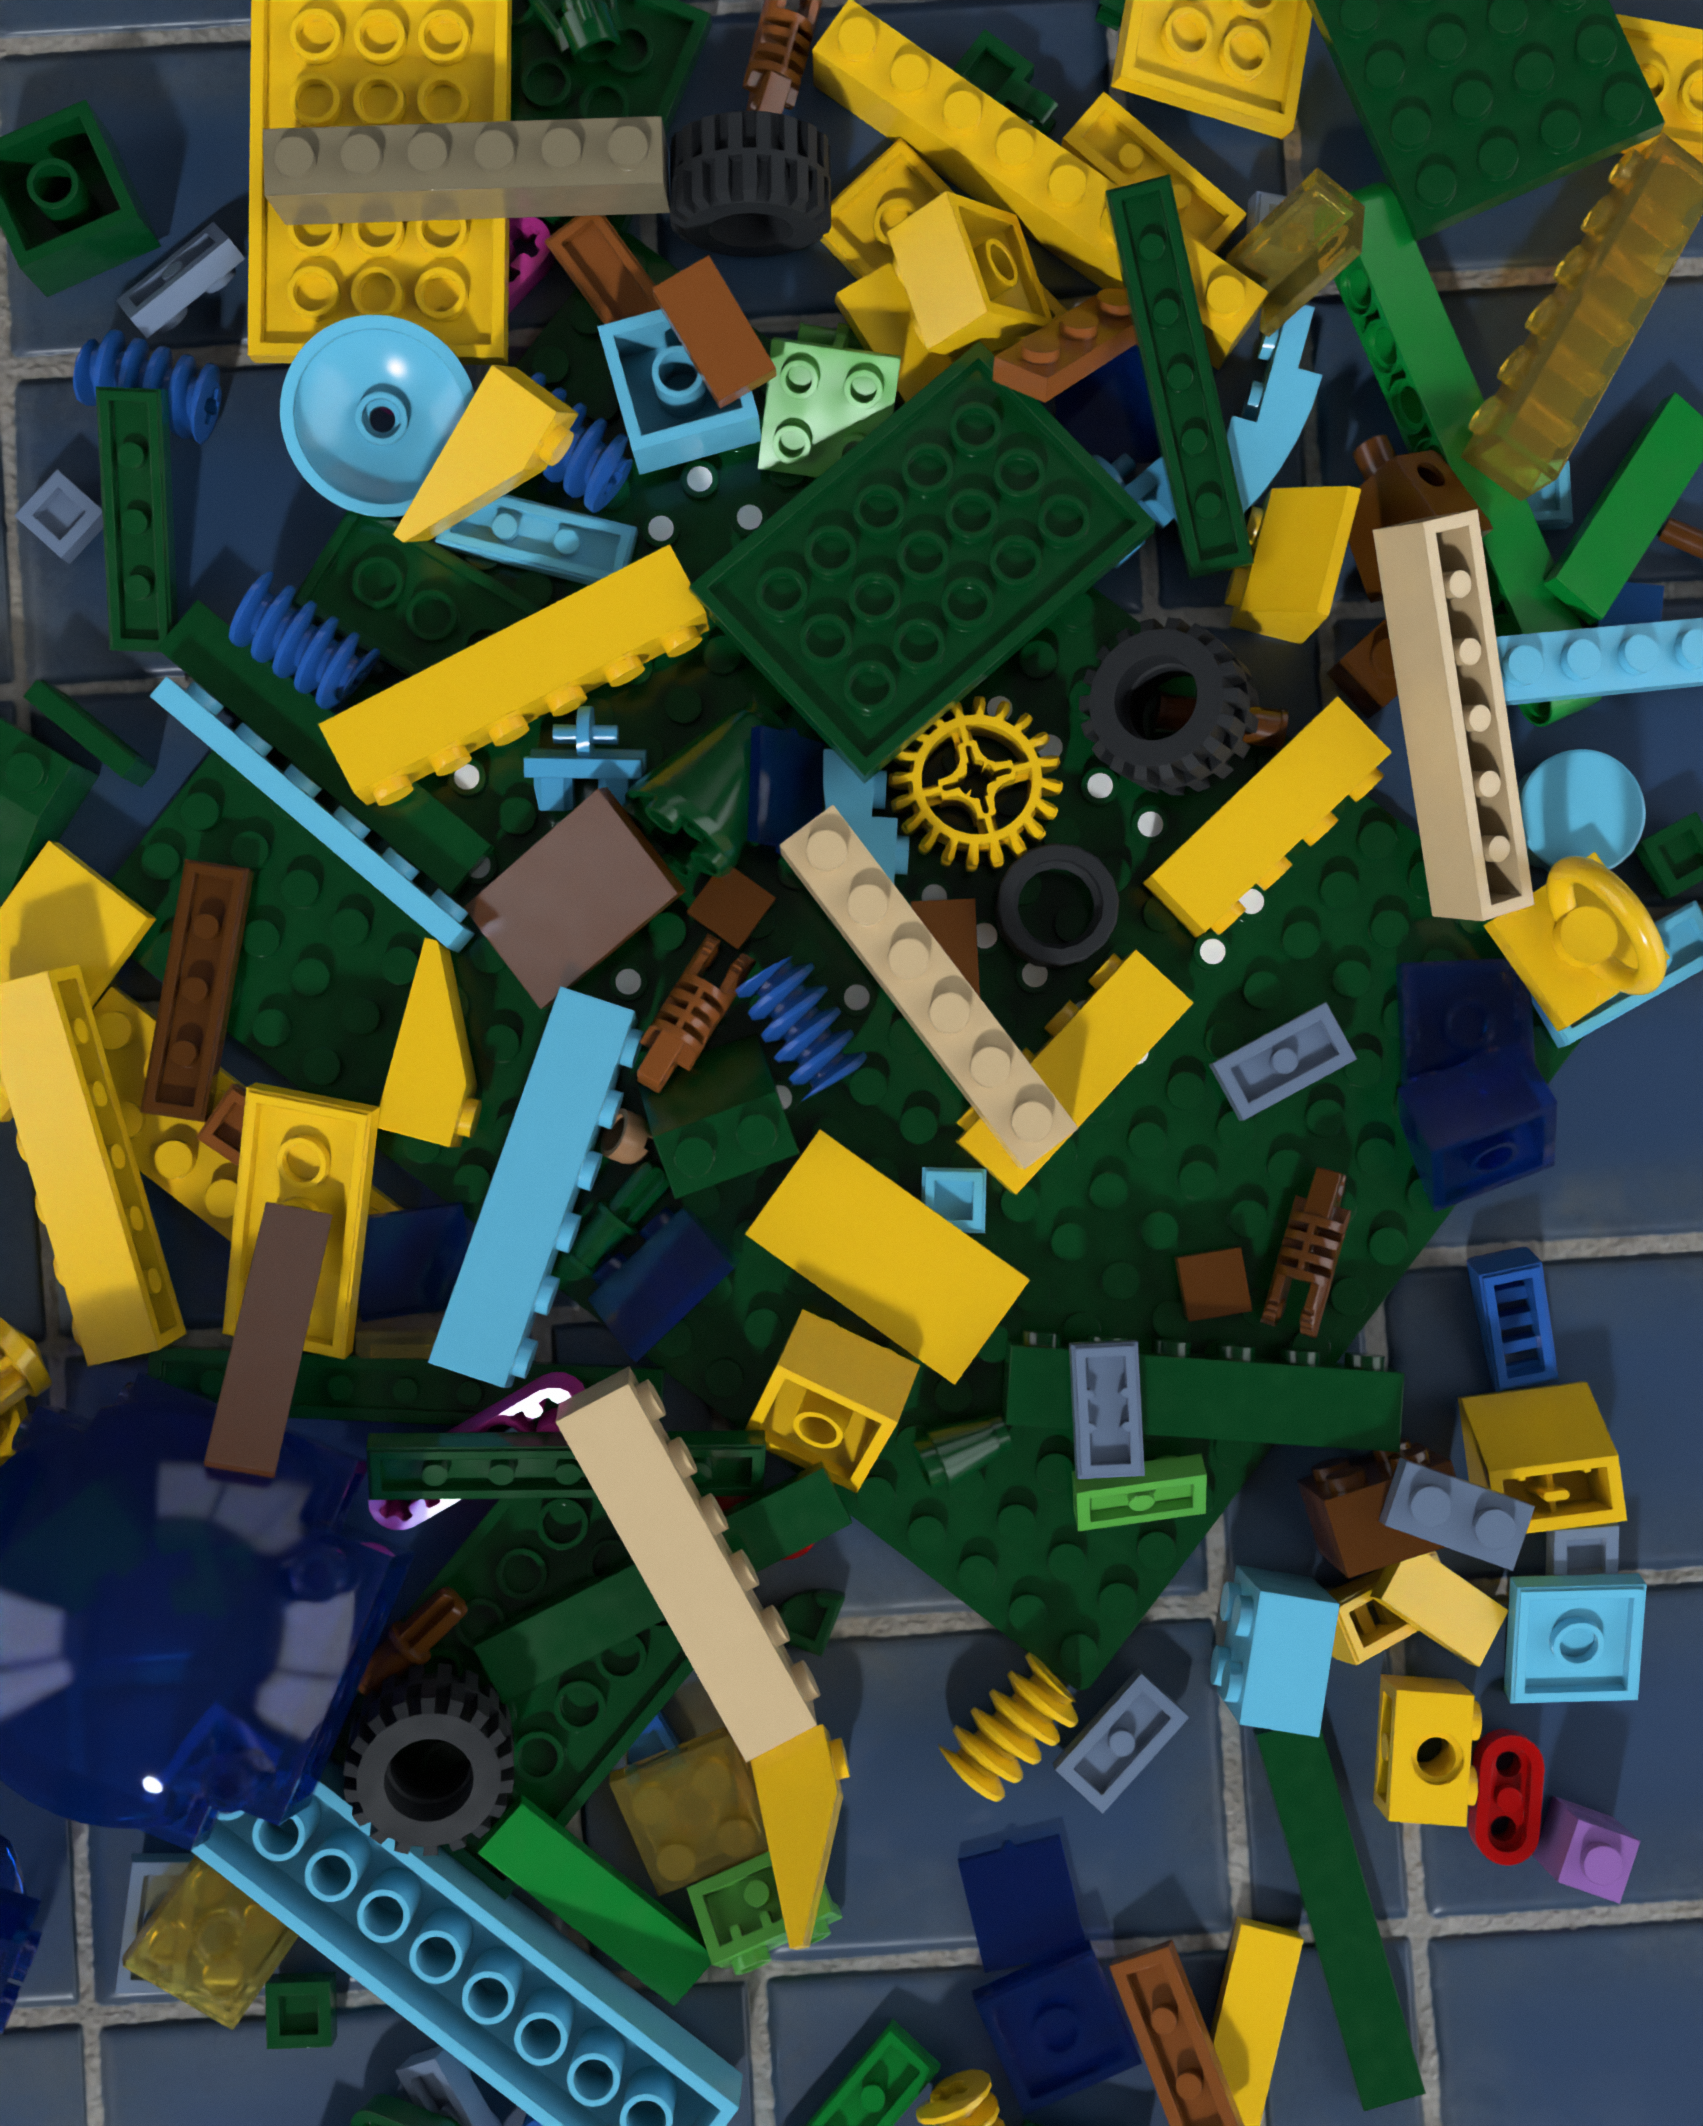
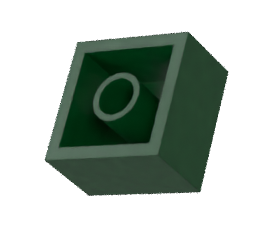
M86 99L0 137V226L19 268L46 297L162 247L111 133Z

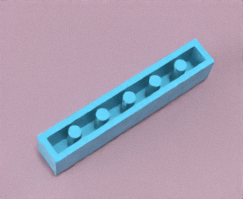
M560 986L428 1363L503 1388L512 1387L515 1376L523 1379L527 1377L538 1347V1341L529 1338L537 1313L545 1316L548 1315L560 1282V1278L551 1276L559 1250L566 1253L570 1252L580 1226L581 1216L572 1213L580 1188L591 1191L601 1165L603 1154L594 1151L601 1127L613 1128L622 1104L624 1093L615 1090L623 1066L633 1068L641 1050L642 1044L640 1040L645 1032L636 1029L638 1018L634 1010Z

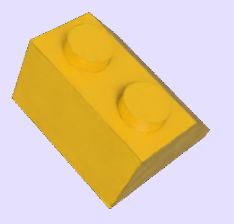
M945 191L887 231L895 255L893 258V268L899 281L906 288L915 314L913 317L914 330L927 351L959 358L980 341L991 352L1010 347L1053 321L1016 214Z
M1352 486L1272 488L1260 508L1255 506L1250 508L1245 523L1254 563L1251 566L1235 569L1231 574L1224 604L1234 606L1229 626L1300 645L1307 640L1329 616L1361 493L1360 488Z
M802 1309L744 1431L764 1430L767 1451L805 1469L822 1461L834 1483L857 1493L900 1419L920 1365L898 1355L889 1348L881 1347L839 1327L830 1320L820 1318Z

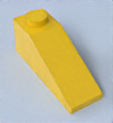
M492 365L393 535L403 543L429 541L543 472L548 465H556L564 457L572 444L574 433L570 431V428L579 413L516 367Z
M425 937L379 1105L378 1128L447 1147H461L463 1137L472 1138L476 1131L481 1114L482 1101L474 1099L477 1081L450 949L437 940Z
M823 1724L814 1726L750 1760L789 1948L794 1950L810 1947L843 1801L840 1780L850 1777L848 1759L842 1738L831 1740L829 1731Z

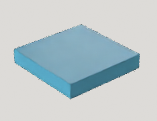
M1639 1573L1510 1577L1504 1693L1510 1704L1638 1700L1647 1588L1646 1582Z

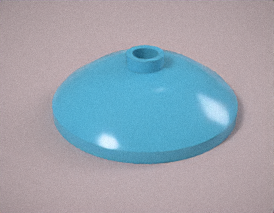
M355 316L338 321L318 332L302 347L294 358L286 374L281 392V429L287 450L295 466L306 481L326 499L346 510L373 517L404 516L475 392L464 367L456 355L445 343L428 330L415 323L393 316ZM378 408H388L394 413L395 424L387 432H378L371 425V415Z

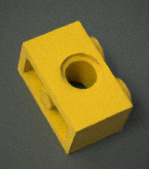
M1381 1674L1373 1803L1389 1822L1467 1827L1468 1805L1474 1806L1478 1796L1477 1772L1475 1767L1470 1764L1472 1740L1477 1741L1481 1735L1482 1713L1479 1702L1474 1700L1475 1695L1457 1679ZM1433 1737L1441 1738V1750L1434 1759L1427 1762L1417 1761L1418 1749L1424 1741Z

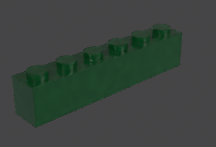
M1023 1330L1022 1341L1006 1340L1001 1417L1006 1425L1073 1429L1069 1344L1061 1343V1333L1044 1330ZM1087 1335V1342L1126 1340L1125 1337L1114 1335ZM1152 1339L1151 1350L1138 1349L1143 1434L1400 1452L1405 1373L1389 1366H1384L1385 1356L1345 1352L1344 1363L1320 1362V1351L1281 1348L1280 1359L1255 1357L1254 1346L1217 1343L1216 1354L1190 1353L1191 1342L1173 1339Z

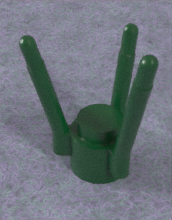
M528 0L553 35L560 56L565 57L572 54L577 64L591 65L611 57L620 49L622 44L620 36L626 33V29L618 10L617 0H566L561 8L564 14L561 21L546 0Z

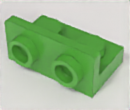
M769 1851L686 1888L712 1965L723 1969L733 1967L735 1975L748 1973L766 1965L772 1960L769 1953L770 1950L788 1943ZM825 1881L810 1945L828 1937L831 1934L828 1924L843 1918L838 1904L834 1903L830 1897Z

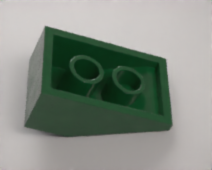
M1 715L0 907L48 841H59L99 777L96 773Z

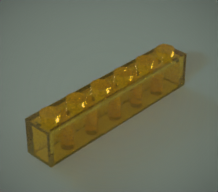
M1664 133L1641 152L1636 148L1630 149L1613 168L1607 180L1613 185L1608 196L1603 197L1591 209L1580 227V230L1586 234L1580 245L1574 247L1564 257L1553 274V279L1558 282L1553 294L1548 295L1539 303L1525 324V328L1531 333L1524 345L1517 347L1499 369L1497 379L1502 382L1495 396L1489 397L1480 406L1468 425V429L1474 434L1463 451L1461 458L1519 501L1526 499L1557 480L1703 215V163Z

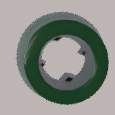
M995 1412L986 1417L980 1416L923 1429V1437L912 1441L911 1448L920 1473L929 1489L934 1490L944 1485L950 1490L1001 1455L1002 1452L1011 1449L1012 1443L1002 1418Z

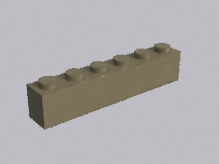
M661 116L263 129L264 193L285 225L670 213L669 148Z

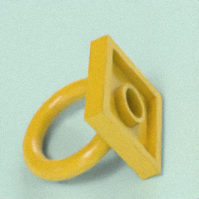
M1596 852L1587 857L1567 856L1558 860L1551 867L1546 884L1533 892L1535 905L1495 917L1483 925L1557 1031L1567 1028L1620 991L1630 995H1645L1653 992L1663 982L1667 969V960L1670 958L1664 949L1660 933L1643 903L1621 878L1605 867Z

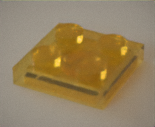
M726 1726L610 1773L609 1784L658 1897L769 1851L756 1785L745 1759Z
M195 1855L123 1954L122 1961L124 1968L233 2030L299 1935Z

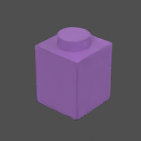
M1553 1796L1533 1857L1557 1882L1620 1904L1641 1841L1614 1817Z

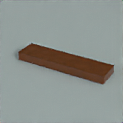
M185 859L141 1103V1113L205 1123L212 1114L254 872L248 868Z
M271 1202L265 1203L204 1460L205 1467L270 1478L275 1477L331 1226L332 1214Z

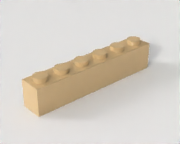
M1478 509L1425 517L1374 529L1373 536L1432 916L1485 921L1535 905Z
M834 805L830 806L779 845L783 858L1018 1168L1026 1169L1079 1129Z
M629 1366L560 1402L556 1424L745 1761L748 1762L816 1726L813 1700L820 1696V1691L805 1661L801 1660L794 1664L783 1644L789 1642L790 1637L776 1608L770 1605L763 1609L755 1595L753 1588L759 1586V1580L749 1558L742 1549L732 1553L723 1537L722 1532L729 1529L715 1497L711 1493L701 1497L690 1476L697 1473V1467L686 1444L680 1436L670 1441L659 1421L661 1417L666 1415V1411L657 1391L648 1379L638 1383Z

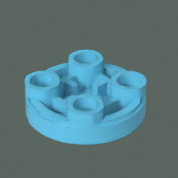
M1589 749L1564 751L1539 763L1526 773L1519 783L1518 793L1528 862L1535 868H1543L1549 872L1551 867L1562 858L1567 856L1587 857L1596 852L1605 867L1612 869L1632 853L1641 838L1646 818L1643 793L1633 774L1626 766L1610 755Z

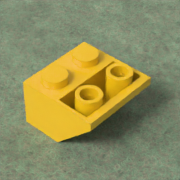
M1578 1381L1458 1397L1469 1482L1535 1506L1526 1534L1627 1521L1619 1456L1587 1382Z

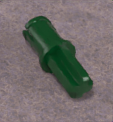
M646 1158L636 1167L609 1200L601 1198L596 1203L599 1209L580 1233L576 1235L570 1252H563L566 1258L579 1270L594 1277L608 1260V1257L622 1244L628 1235L635 1237L640 1230L636 1224L670 1186L664 1168L657 1162Z

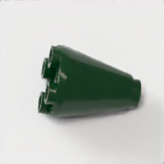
M750 701L743 709L732 711L635 782L625 793V802L622 807L644 836L649 835L666 850L662 854L664 861L681 876L693 879L698 871L716 878L728 875L740 858L784 751L783 740L788 735V728L783 720L771 709L761 703Z

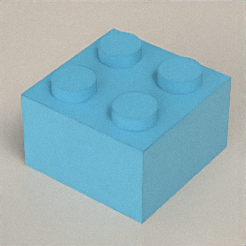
M661 309L597 326L639 475L761 441L759 415L752 391L720 409Z
M1236 1565L1234 1583L1226 1581L1224 1584L1220 1602V1617L1222 1621L1228 1622L1224 1646L1216 1645L1213 1650L1210 1681L1212 1685H1217L1218 1694L1239 1725L1319 1737L1340 1604L1312 1577Z

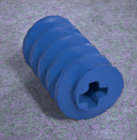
M117 329L109 330L101 343H98L94 338L89 339L82 346L76 357L73 373V389L76 399L81 404L96 406L95 386L168 389L170 431L181 439H191L194 437L195 441L200 445L209 439L218 420L222 397L220 368L217 364L212 362L206 363L199 376L196 377V360L194 356L185 354L180 357L173 369V353L169 347H157L149 360V344L145 339L140 337L134 338L126 349L125 336L122 331Z
M537 372L530 377L543 388L545 387L547 379L543 373ZM562 387L556 388L551 394L565 403L566 390ZM580 402L572 408L579 415L570 428V431L574 433L570 448L556 465H548L546 470L543 471V475L550 482H560L563 480V489L572 498L584 495V505L589 511L594 513L604 508L624 485L632 469L633 460H628L623 456L628 443V436L624 433L618 434L608 444L603 442L608 427V422L604 418L597 419L587 429L582 426L588 409L585 404Z
M268 571L251 585L240 601L230 625L229 639L237 647H245L252 643L250 652L252 658L257 662L265 663L274 658L272 669L276 676L285 679L295 674V689L302 694H307L317 689L316 704L320 708L328 710L341 701L348 699L359 688L375 666L380 656V649L375 647L361 658L355 655L360 638L358 633L352 632L340 642L336 641L334 635L339 619L331 616L318 627L314 625L312 621L318 604L310 600L295 611L291 608L296 588L292 585H287L277 594L273 595L269 590L275 573Z
M790 956L753 976L736 988L735 992L739 998L759 995L760 998L751 1007L748 1014L752 1020L772 1017L773 1020L761 1036L765 1043L779 1040L786 1041L774 1059L778 1065L798 1062V1067L787 1081L791 1087L811 1084L812 1088L801 1100L802 1102L857 1070L867 1059L864 1051L844 1054L842 1049L851 1040L854 1033L851 1029L831 1032L829 1027L841 1014L838 1007L818 1010L816 1004L828 991L826 985L805 987L803 982L815 967L812 962L792 965L790 959L793 956Z

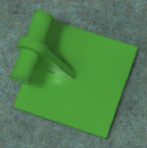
M800 322L797 340L773 337L770 359L776 367L777 376L767 381L758 469L818 478L894 413L901 356L865 351L847 323L838 322L836 329Z

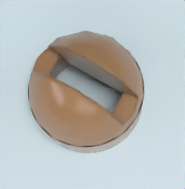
M621 1108L613 1128L604 1129L601 1139V1153L603 1156L629 1165L640 1163L648 1158L651 1152L644 1149L647 1140L654 1142L648 1121L639 1114Z

